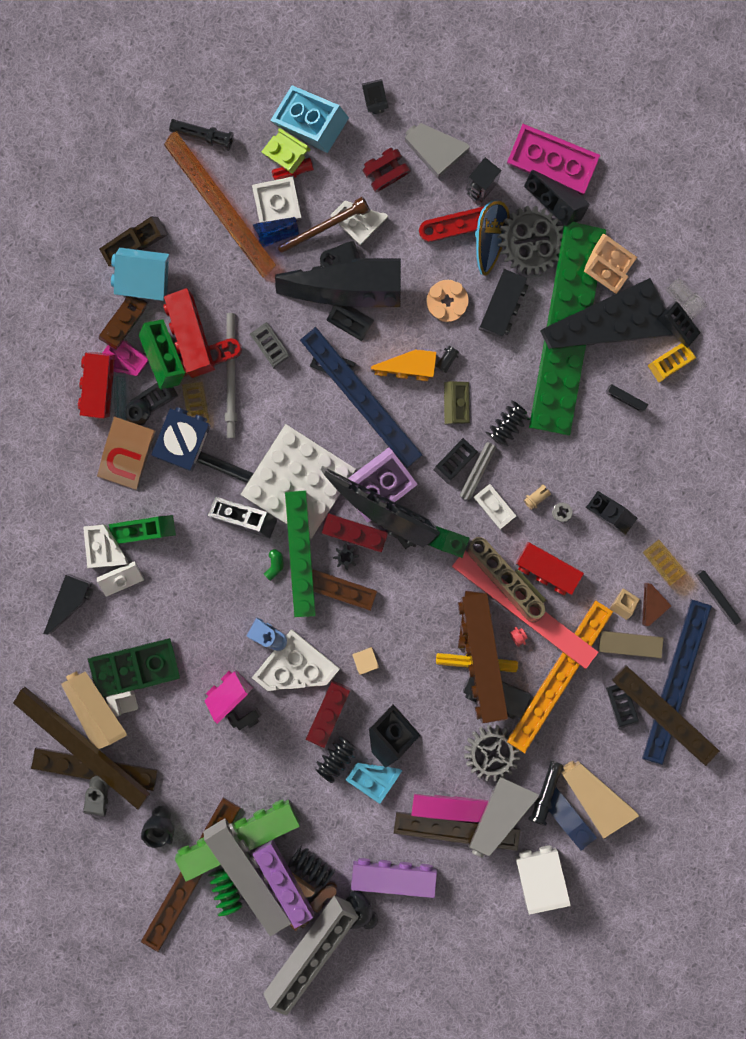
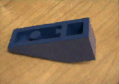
M555 787L551 800L553 807L549 809V812L580 851H582L597 837L558 788Z

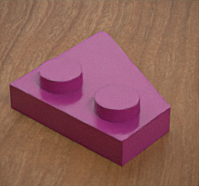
M125 339L117 350L107 345L102 352L115 355L114 372L139 376L149 362L145 354Z

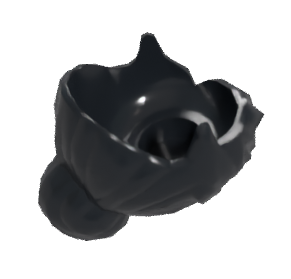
M164 805L157 806L153 810L152 816L145 822L141 832V840L148 847L158 848L166 843L172 844L174 826L170 820L171 812L168 807Z
M352 891L346 901L350 902L358 918L350 929L361 927L373 929L378 923V916L372 911L370 901L361 891Z

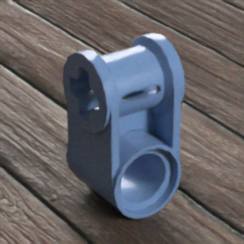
M256 617L247 637L264 647H270L276 651L283 650L287 644L286 635L272 627L271 624H266L262 622V619Z

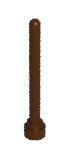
M363 196L356 199L352 207L282 243L278 246L279 252L283 253L355 214L364 215L370 212L366 200Z

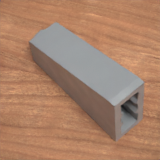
M499 777L469 847L473 849L472 853L481 858L484 855L490 856L537 800L539 794Z

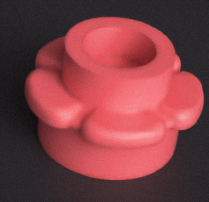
M515 627L513 631L509 632L517 647L522 644L526 645L525 640L528 637L522 628L518 629Z

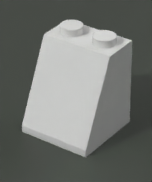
M550 845L539 848L540 851L536 852L524 850L519 852L518 856H515L529 915L571 906L556 847L552 848Z

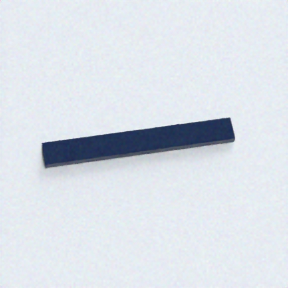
M314 327L300 339L301 343L406 468L423 456L317 327Z
M692 599L661 697L678 713L712 605ZM655 719L652 723L642 759L663 765L672 735Z

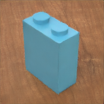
M119 248L116 254H113L111 261L112 267H115L114 274L111 277V287H114V294L164 301V296L167 295L169 254Z

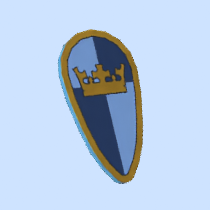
M499 200L490 201L484 206L478 219L477 231L475 232V237L477 238V264L480 274L484 276L488 275L493 269L502 250V247H498V244L502 243L503 240L497 237L500 234H504V232L499 228L507 226L504 223V219H510L508 207Z

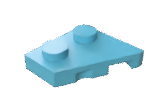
M356 763L345 780L380 804L402 770Z

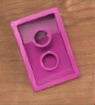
M229 670L221 678L223 683L218 688L214 685L206 693L208 697L204 701L216 724L253 689V686L237 670L233 673Z

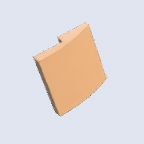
M603 234L593 249L584 272L617 294L629 277L626 273L637 257Z

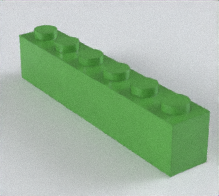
M289 799L286 801L279 800L272 804V808L266 811L265 809L258 810L253 814V817L247 820L242 818L234 823L238 831L237 837L240 841L243 839L246 842L249 851L300 827L299 820ZM204 837L199 839L196 845L192 847L187 845L177 851L175 861L185 881H189L221 865L204 841Z

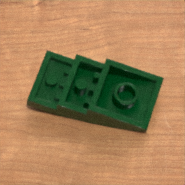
M171 638L87 658L93 683L103 698L180 679Z

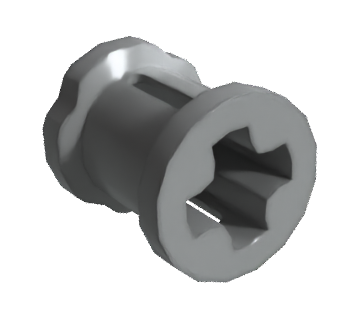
M558 503L552 510V516L560 522L568 521L573 513L572 508L567 503ZM559 507L567 509L564 518L557 515V512L560 511Z

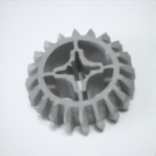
M487 725V732H484L483 727H479L481 734L478 735L473 731L472 734L475 740L468 738L467 741L472 745H465L464 747L465 750L470 751V753L464 754V758H471V760L466 762V765H474L471 769L472 773L479 770L477 774L479 779L483 774H485V781H489L490 775H493V780L496 782L497 775L499 774L501 778L505 779V771L509 775L512 774L510 766L517 768V764L513 760H520V757L514 755V753L521 751L507 743L509 746V757H505L500 753L502 741L506 742L511 734L509 733L505 736L507 728H503L500 733L499 725L495 726L494 731H492L491 725ZM497 737L490 745L480 743L485 738ZM476 748L485 754L482 765L475 759ZM496 748L498 756L492 755L491 758H488L489 753L486 750L492 751ZM493 762L504 763L503 766L497 769H487Z

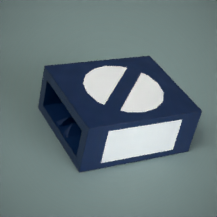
M176 407L173 410L170 408L151 455L193 472L211 425L206 423L208 419L196 415L194 418L187 415L188 411Z

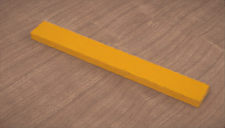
M595 600L574 634L592 647L613 611ZM563 652L561 653L506 741L523 753L527 751L579 668V664Z

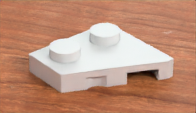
M344 201L330 216L333 217L352 207L353 203ZM370 210V212L364 215L355 214L338 223V225L361 246L388 218V215Z
M107 525L83 527L87 568L128 564L126 556Z

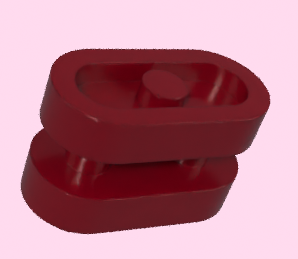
M389 148L382 153V157L377 160L375 158L370 159L364 164L365 168L362 171L366 178L373 176L375 179L371 183L375 193L390 186L411 172L407 163L399 164L398 161L402 158V155L398 149ZM389 166L393 168V170L383 176L380 173Z

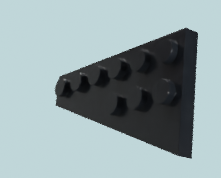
M651 278L540 330L549 350L674 336L658 320L666 309Z

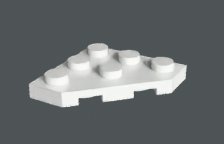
M291 629L286 635V647L281 651L274 650L252 677L267 691L324 686L330 682L340 668Z

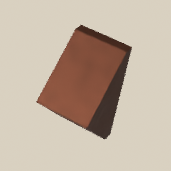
M644 583L642 624L650 626L671 605L652 584Z

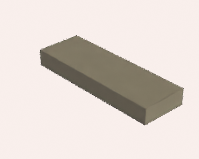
M601 631L598 651L662 658L664 637Z

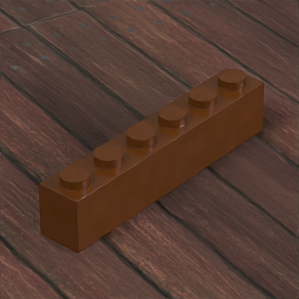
M487 593L461 597V602H458L459 615L463 614L464 623H461L463 636L466 635L468 644H464L466 657L470 656L471 665H468V672L470 678L473 677L475 686H471L473 699L477 698L478 707H475L476 719H480L481 723L507 720L508 715Z

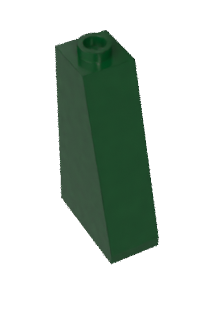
M436 526L440 534L427 545L463 558L469 537Z

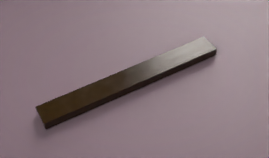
M24 687L20 690L13 702L14 705L137 810L143 806L151 793L29 689Z

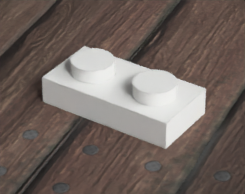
M490 484L474 496V499L499 529L516 517L514 512Z

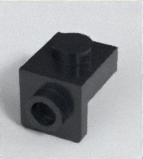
M382 79L362 83L368 112L380 114L385 111L384 109L389 108Z
M256 708L239 719L234 709H232L228 713L229 717L227 719L233 728L237 727L238 730H241L245 726L251 728L260 722L258 718L262 714Z

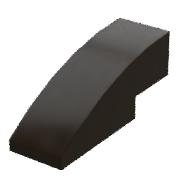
M151 216L136 227H131L100 247L99 250L108 266L111 267L112 256L116 254L119 248L143 250L168 234L159 217Z

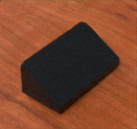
M336 305L333 306L326 319L360 341L364 339L374 322V319L353 307Z

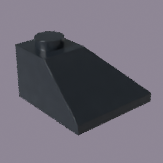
M394 704L369 728L371 752L386 768L397 761L421 736Z

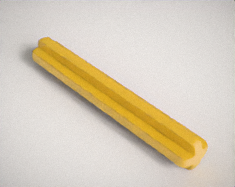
M437 653L436 655L437 665L468 668V665H471L470 656ZM498 659L500 671L517 672V661Z

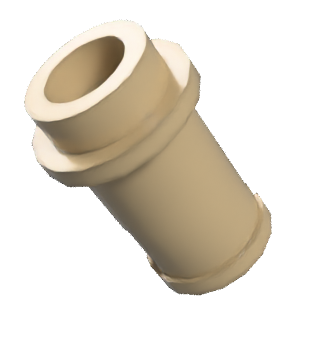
M541 485L530 496L526 495V499L523 501L530 510L538 508L537 505L550 496L551 493L548 489L546 490L545 485Z

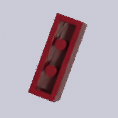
M330 513L327 515L322 534L381 553L388 535L386 531Z
M334 680L331 681L305 740L325 748L351 688Z

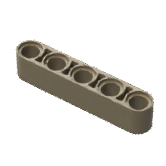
M482 537L474 538L468 547L469 556L528 621H539L545 614V606L487 540ZM473 545H481L483 552L478 553L474 551ZM487 561H496L497 567L490 568L487 565ZM501 576H509L511 578V583L504 584L501 580ZM522 591L525 594V599L519 600L515 596V592ZM530 607L538 608L539 615H532L529 610Z

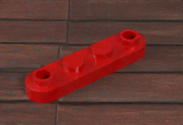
M484 206L426 220L419 227V235L422 240L433 242L477 231L478 219ZM427 228H431L433 230V234L427 235L425 233V230Z

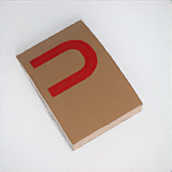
M114 417L97 477L137 490L156 431Z

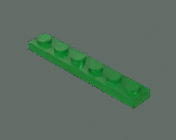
M307 490L285 492L294 617L315 616Z

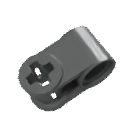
M94 776L90 780L89 788L85 793L83 813L105 817L107 812L105 805L108 804V784L99 776Z

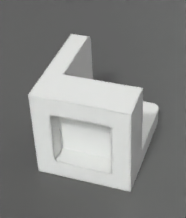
M134 690L106 697L108 706L115 717L138 709Z

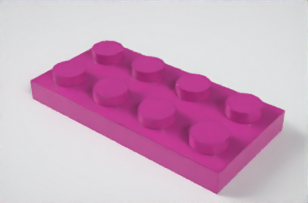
M522 124L506 164L529 174L531 170H535L584 195L600 155Z

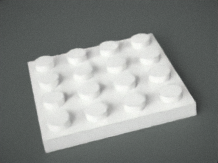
M285 424L241 495L287 524L285 492L307 490L310 539H312L340 495L337 489L320 470L321 467L324 466L346 478L351 477L356 469Z

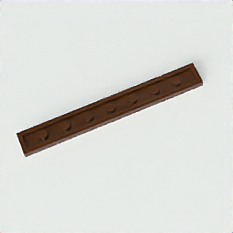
M223 797L205 830L223 819H226L229 824L233 823L241 807ZM179 873L143 936L141 943L159 952L203 874L185 881L182 873Z

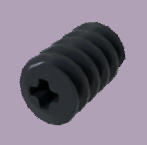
M511 400V403L514 407L506 406L508 414L504 412L500 414L503 420H495L498 427L491 425L492 433L485 432L499 445L507 447L509 444L506 439L514 440L511 433L519 434L517 425L525 426L522 419L530 420L527 411L513 400Z
M338 736L340 744L332 743L335 750L327 749L330 754L329 757L322 755L325 762H316L319 769L315 770L330 783L335 781L333 776H340L339 770H345L344 763H351L349 757H356L354 750L358 751L351 742L342 736Z
M301 845L289 861L288 867L296 865L295 873L303 870L301 877L304 878L309 875L308 883L316 880L315 888L320 885L324 887L333 876L335 869L331 868L328 870V863L321 866L322 859L318 858L314 861L315 853L308 855L309 849L305 848L301 851Z

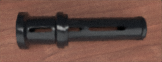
M175 119L171 120L169 126L170 132L203 140L209 146L217 145L224 147L227 151L231 149L233 143V132L218 131L216 127L207 129ZM183 128L195 130V131H198V133L190 132V131L184 130Z
M550 761L539 798L534 802L535 807L532 816L528 818L529 821L543 826L547 825L546 818L549 809L553 807L551 800L563 767L562 764Z

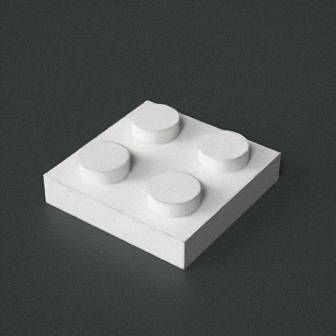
M293 177L252 185L261 227L302 219Z

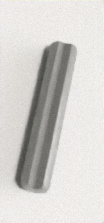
M489 442L485 444L460 493L461 498L470 500L496 449L495 445Z

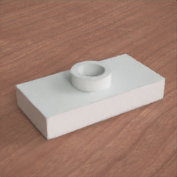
M135 561L97 577V583L106 597L144 581V577Z

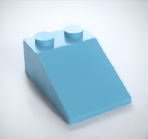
M292 85L270 121L309 145L328 153L349 117L340 105Z

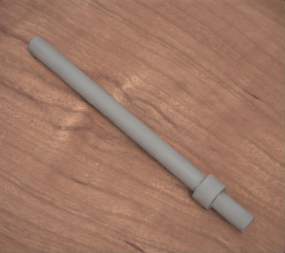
M227 313V339H235V313ZM230 343V347L227 349V351H230L233 354L235 353V345ZM235 358L227 361V413H225L227 438H235V422H237V413H235Z

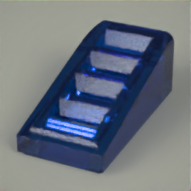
M295 217L253 224L254 234L260 248L299 234Z

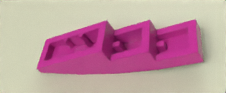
M414 794L411 816L480 822L488 801L457 796Z

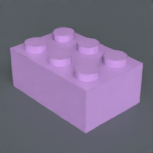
M389 447L348 478L394 502L418 485ZM360 512L367 523L371 521V519Z

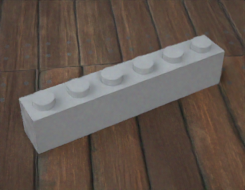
M223 819L203 831L204 841L269 936L289 926L291 921L266 877L258 868L259 865L254 856L251 857L248 853L249 848L243 839L240 841L237 837L238 831L233 823L229 824L226 819Z
M333 896L263 993L271 1010L287 1016L357 920L358 915L350 902Z

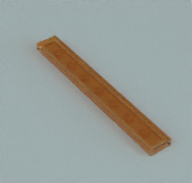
M176 131L171 133L164 144L165 148L262 278L269 275L276 264Z

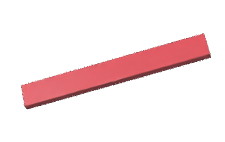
M466 550L463 558L459 557L452 565V568L584 669L589 666L599 653L547 612L537 622L528 621L474 562ZM501 578V580H502V582H503L504 584H509V583H507L504 579ZM515 592V596L519 600L525 599L521 592ZM530 607V613L538 616V608Z

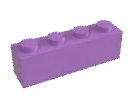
M274 840L255 849L253 856L293 927L297 928L313 919L314 911Z
M359 858L358 861L353 863L351 890L435 898L437 870L429 864H421L420 867H414L408 862H400L399 865H393L391 861L379 860V863H372L370 859Z

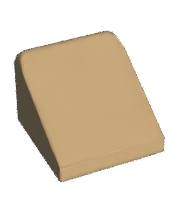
M622 588L609 609L627 620L633 615L640 599Z
M372 647L352 654L359 675L379 668Z

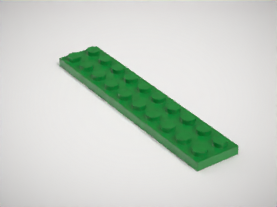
M572 222L568 226L564 225L547 327L594 304L597 280L585 273L584 269L597 242L603 234L606 235V229ZM544 340L529 428L562 435L571 434L586 345L549 350Z

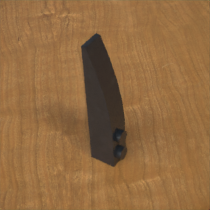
M401 258L352 259L350 263H332L330 267L321 268V266L312 267V270L304 272L300 269L275 274L276 293L295 299L336 306L401 307Z
M324 466L321 467L320 470L337 491L365 516L385 528L389 535L395 538L400 536L405 539L407 544L413 547L419 545L423 548L439 536L440 531L430 519Z

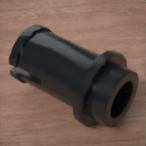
M450 345L444 349L445 352L436 365L437 368L447 373L455 358L459 357V351Z

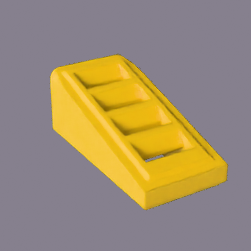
M681 343L651 362L648 367L657 381L661 382L695 360L696 357L689 347L687 348ZM679 349L682 350L687 360L684 361V359L678 352ZM672 354H674L677 358L678 362L680 363L679 365H677V363L671 356ZM664 359L668 360L673 369H669Z

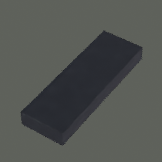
M697 571L694 575L730 623L733 625L740 623L741 618L706 571Z

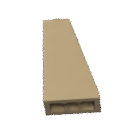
M76 671L66 676L67 681L61 685L90 742L100 749L127 736L125 730L86 671L78 674Z
M571 761L563 766L562 775L603 839L639 817L629 804L582 763Z

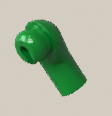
M277 549L269 552L271 567L264 573L265 577L270 581L284 567L283 555Z

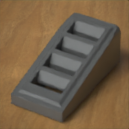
M267 322L250 333L273 368L290 357ZM267 329L269 333L260 339L256 337ZM272 336L273 340L264 346L261 344ZM277 343L278 346L270 352L266 351L270 346ZM281 349L282 353L274 359L270 357Z

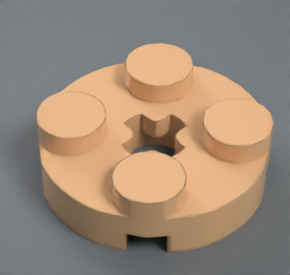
M453 280L437 282L430 288L427 295V308L429 312L442 322L458 320L465 313L468 306L466 290L459 282ZM446 295H449V298H454V302H451L449 307H446V304L441 302V300L445 299Z

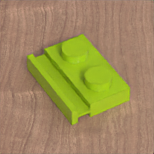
M279 128L278 134L271 138L261 152L264 156L293 174L305 159L304 155L307 151L310 152L311 149Z

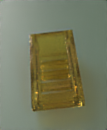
M204 383L183 384L182 390L186 411H188L187 415L192 417L204 414V418L208 419L206 423L210 424ZM199 389L200 393L189 394L188 392L190 390ZM201 398L200 402L190 403V399ZM202 406L203 410L191 411L192 407Z
M659 539L642 552L667 585H672L686 574V571ZM660 548L662 551L652 558L650 554ZM665 554L667 557L657 564L656 561ZM670 561L672 565L663 571L662 567ZM676 568L678 570L672 576H667L673 569Z

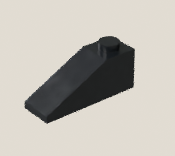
M215 497L208 514L211 518L269 539L277 523V519L268 512Z
M71 574L65 575L43 634L49 635L54 632L86 602V599L90 600L94 590L91 588L92 582Z

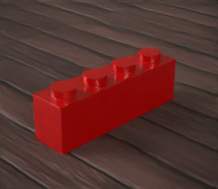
M188 288L164 296L166 304H163L166 315L170 316L171 323H169L172 334L176 336L177 342H175V347L178 354L182 356L183 361H181L185 373L194 378L216 370L193 294Z

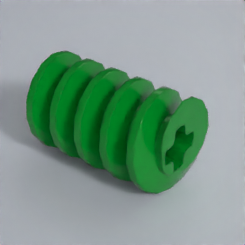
M224 869L211 872L208 876H214L215 878L210 881V884L217 885L212 889V892L219 893L214 897V900H220L216 908L222 909L217 915L227 916L237 912L243 906L242 902L238 901L241 898L240 894L236 893L238 889Z

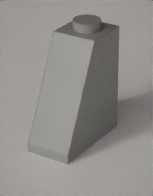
M422 123L417 127L413 125L405 133L407 135L405 142L437 178L441 177L470 149L467 143Z

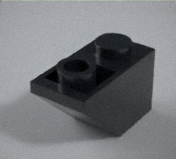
M599 491L596 492L586 506L589 511L624 535L628 533L638 519L627 508Z

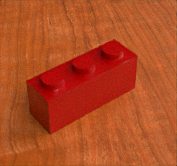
M86 352L85 356L82 357L83 377L80 378L79 383L82 393L78 400L80 416L103 419L110 417L115 364L114 354Z
M527 542L515 563L519 565V571L528 576L530 572L537 575V581L546 586L548 583L556 586L554 590L564 596L566 593L573 594L584 574L530 542Z

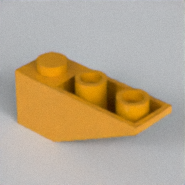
M415 349L371 366V371H375L377 376H387V373L396 374L395 378L408 379V376H416L417 381L428 382L429 378L433 379L436 352Z

